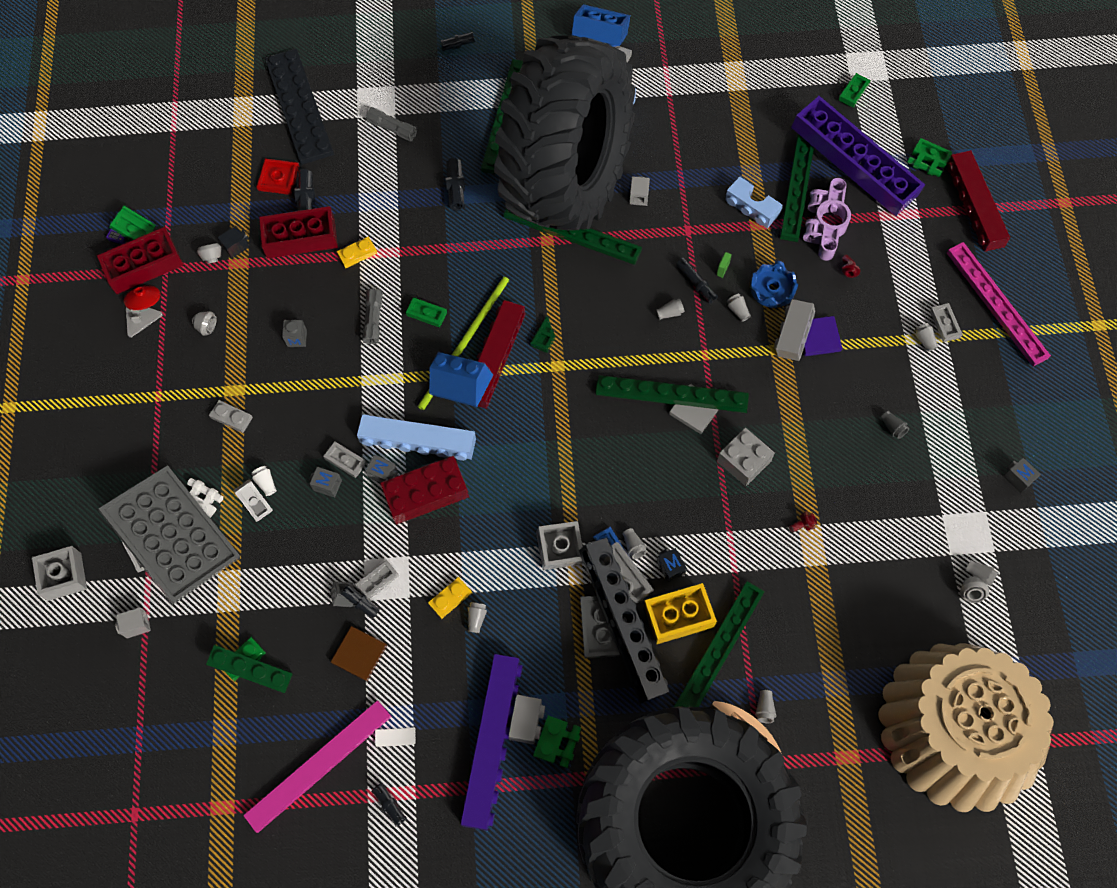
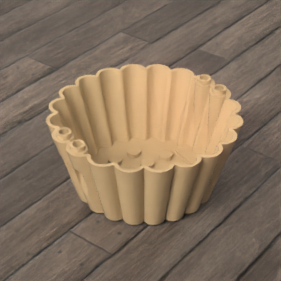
M960 643L955 646L937 644L931 648L930 652L917 651L911 655L910 664H901L896 667L894 671L895 682L888 683L883 689V697L886 704L880 708L878 715L879 720L886 728L882 732L881 739L883 745L888 750L893 751L891 755L893 767L901 773H907L908 785L913 790L918 792L926 791L930 801L940 806L950 802L952 807L960 812H968L974 806L981 811L990 812L997 807L999 802L1003 804L1014 803L1021 789L1026 790L1033 786L1038 770L1043 767L1051 743L1050 733L1054 722L1052 716L1048 713L1050 701L1046 695L1041 693L1042 685L1040 681L1035 677L1029 676V670L1024 664L1013 662L1012 658L1006 653ZM981 708L989 709L991 713L990 719L980 716Z

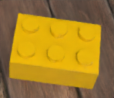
M703 583L647 599L644 602V610L656 645L713 628L717 622Z

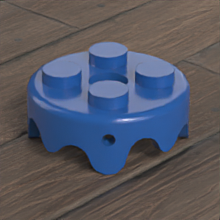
M776 261L771 265H761L757 272L753 273L750 288L757 302L766 307L779 308L787 305L794 298L798 283L795 273L788 271L783 262ZM774 284L778 289L772 290L769 288V285Z

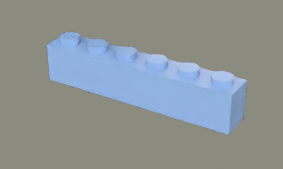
M362 415L357 433L360 443L366 446L379 445L385 449H391V447L399 448V450L404 452L412 450L423 455H428L429 453L436 454L443 458L454 456L462 461L466 459L472 460L476 441L475 431Z

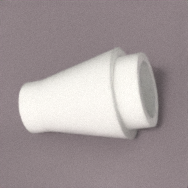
M262 466L252 472V479L266 496H270L277 491L270 469Z

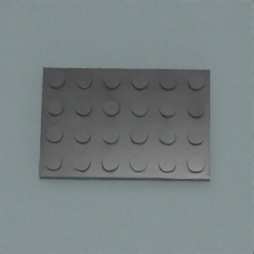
M169 466L164 467L98 509L99 513L172 605L240 559L238 552Z

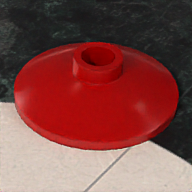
M154 286L137 287L125 296L124 304L130 310L147 309L158 302L161 294L159 289Z

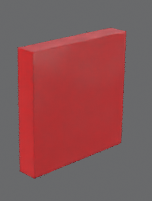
M265 159L258 180L257 190L292 195L297 172L300 167L299 163Z

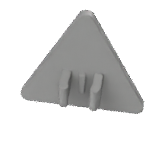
M126 307L128 336H135L162 317V312L151 308L130 310Z

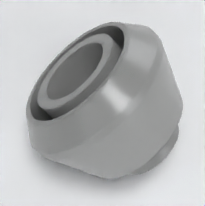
M216 243L198 247L197 253L203 261L207 260V264L218 262L217 258L221 257V245Z
M211 311L199 312L194 315L192 323L198 332L206 336L213 332L217 319Z
M969 577L964 580L960 589V595L967 602L979 603L988 597L989 587L980 578Z

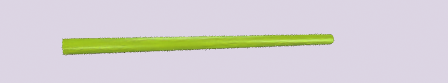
M503 276L452 353L453 356L459 357L509 282L507 277ZM429 390L418 405V408L421 410L426 408L433 395H430Z

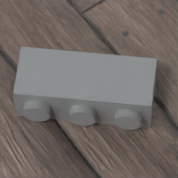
M792 299L790 306L786 307V319L780 326L781 335L779 339H776L774 345L778 357L800 361L815 314L813 303Z

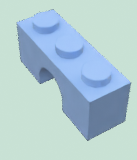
M739 177L727 190L725 200L729 205L736 207L744 215L751 217L759 225H763L768 229L780 215L783 205L769 195L763 201L752 200L750 197L752 196L754 185Z

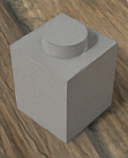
M642 176L632 177L630 204L647 206L650 178Z
M141 607L116 615V630L118 634L125 638L151 631L147 612Z

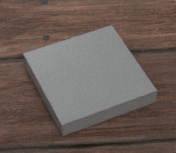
M675 404L669 415L702 434L718 412V409Z

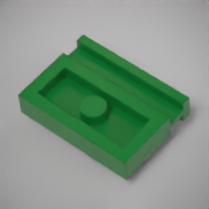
M123 206L109 228L132 241L151 233L156 225Z

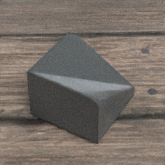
M333 582L330 591L333 606H353V603L340 595L346 585L349 584L354 588L352 582Z

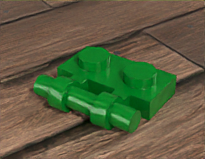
M920 138L912 155L918 158L910 157L907 163L913 165V168L917 170L919 168L928 172L927 174L930 176L940 177L942 170L937 169V166L944 169L953 152ZM922 160L932 163V165L930 166L922 162Z
M548 715L533 756L554 764L555 758L558 756L562 758L559 766L568 768L569 762L574 757L572 753L575 745L579 743L581 737L579 736L581 727L573 725L571 732L565 731L568 722ZM563 738L568 740L565 751L559 749Z

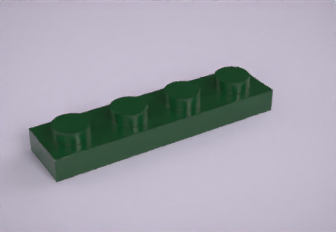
M214 645L206 663L208 666L282 693L286 692L293 673Z

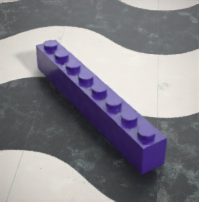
M494 654L461 821L463 827L488 831L489 826H493L495 813L491 812L493 804H497L499 791H496L497 782L501 783L503 769H500L501 760L505 761L507 748H504L505 739L509 740L510 727L508 723L514 711L512 702L513 697L516 698L519 690V685H516L517 677H521L523 665H520L519 658Z

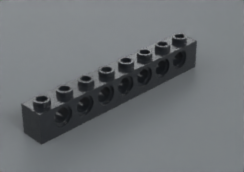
M607 538L585 544L579 550V553L639 703L641 704L668 693L667 680L661 673L660 663L654 656L651 641L646 636L644 624L639 619L636 604L628 592V584L622 577L621 568L615 560L611 544ZM599 559L604 562V565L600 563ZM607 578L612 581V584L608 583ZM614 596L619 599L620 604L615 601ZM622 615L626 617L627 623L623 620ZM630 635L635 638V642L631 640ZM638 654L642 656L643 662L639 660ZM646 673L650 676L651 681L647 680Z

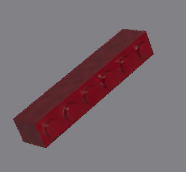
M972 150L952 154L946 165L947 171L952 176L953 185L959 192V199L965 206L966 215L969 216L972 222V228L976 231L979 244L983 247L984 252L1004 248L1011 237Z
M506 300L503 301L502 306L498 307L496 312L497 318L495 321H492L489 337H485L483 342L484 349L482 353L479 352L476 360L485 363L493 374L478 405L487 409L525 317V306Z

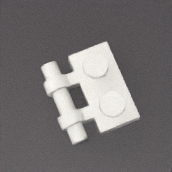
M190 478L187 484L192 487V490L189 493L211 518L217 510L212 506L214 500L220 503L223 500V496L218 494L219 492L214 488L206 487L202 481ZM200 492L206 495L204 500L197 497Z

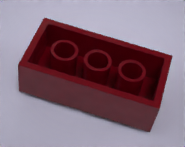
M331 206L259 217L262 248L267 259L338 248L335 218Z
M165 227L97 255L107 281L116 294L184 266L175 244Z
M454 456L381 482L396 525L469 498L467 487Z

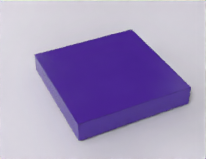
M835 317L813 319L803 349L805 356L841 352L843 348Z

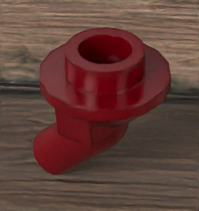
M845 255L842 258L846 263L842 268L843 274L850 278L858 276L860 268L853 259Z
M805 511L800 515V521L789 526V530L792 533L804 527L808 531L816 528L817 520L813 513Z

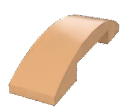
M718 701L712 703L711 709L720 710L728 716L732 715L734 718L752 725L759 731L761 737L780 751L773 736L752 715L728 703Z

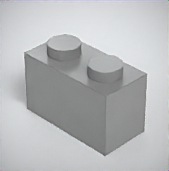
M521 695L516 696L509 740L534 744L535 739L540 738L541 727L538 726L539 718L543 719L545 706L542 705L541 699Z

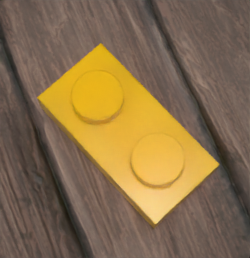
M368 236L337 251V254L344 267L348 268L377 254V250Z
M458 577L430 600L428 604L443 619L471 595L472 591Z

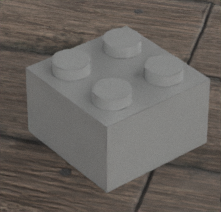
M745 428L719 453L717 462L746 487L772 461L775 452Z
M578 521L538 527L536 534L543 570L582 565L583 560L579 553V550L582 548Z
M73 546L32 557L37 595L49 601L87 590L82 555Z

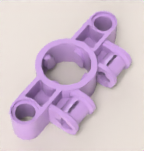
M841 178L833 179L828 191L815 189L810 192L811 202L808 205V210L816 213L815 219L806 220V233L803 234V239L809 243L819 244L818 256L825 261L833 258L838 246V239L847 230L851 219V211L844 203L846 182ZM825 213H833L839 215L843 221L838 226L829 225L823 221L822 216Z

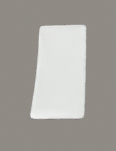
M414 727L375 730L376 747L413 745L416 743Z

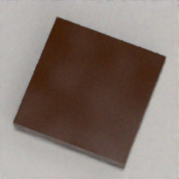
M351 626L331 663L368 682L388 645Z

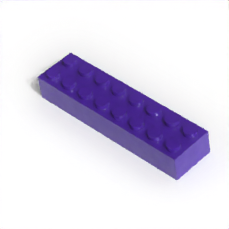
M820 96L796 115L791 128L894 216L902 212L918 197L925 184Z

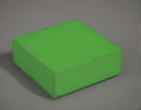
M724 253L718 266L717 276L724 277L732 254Z

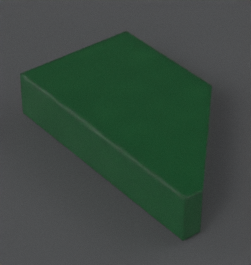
M546 316L531 341V346L548 353L555 340V334L549 317Z

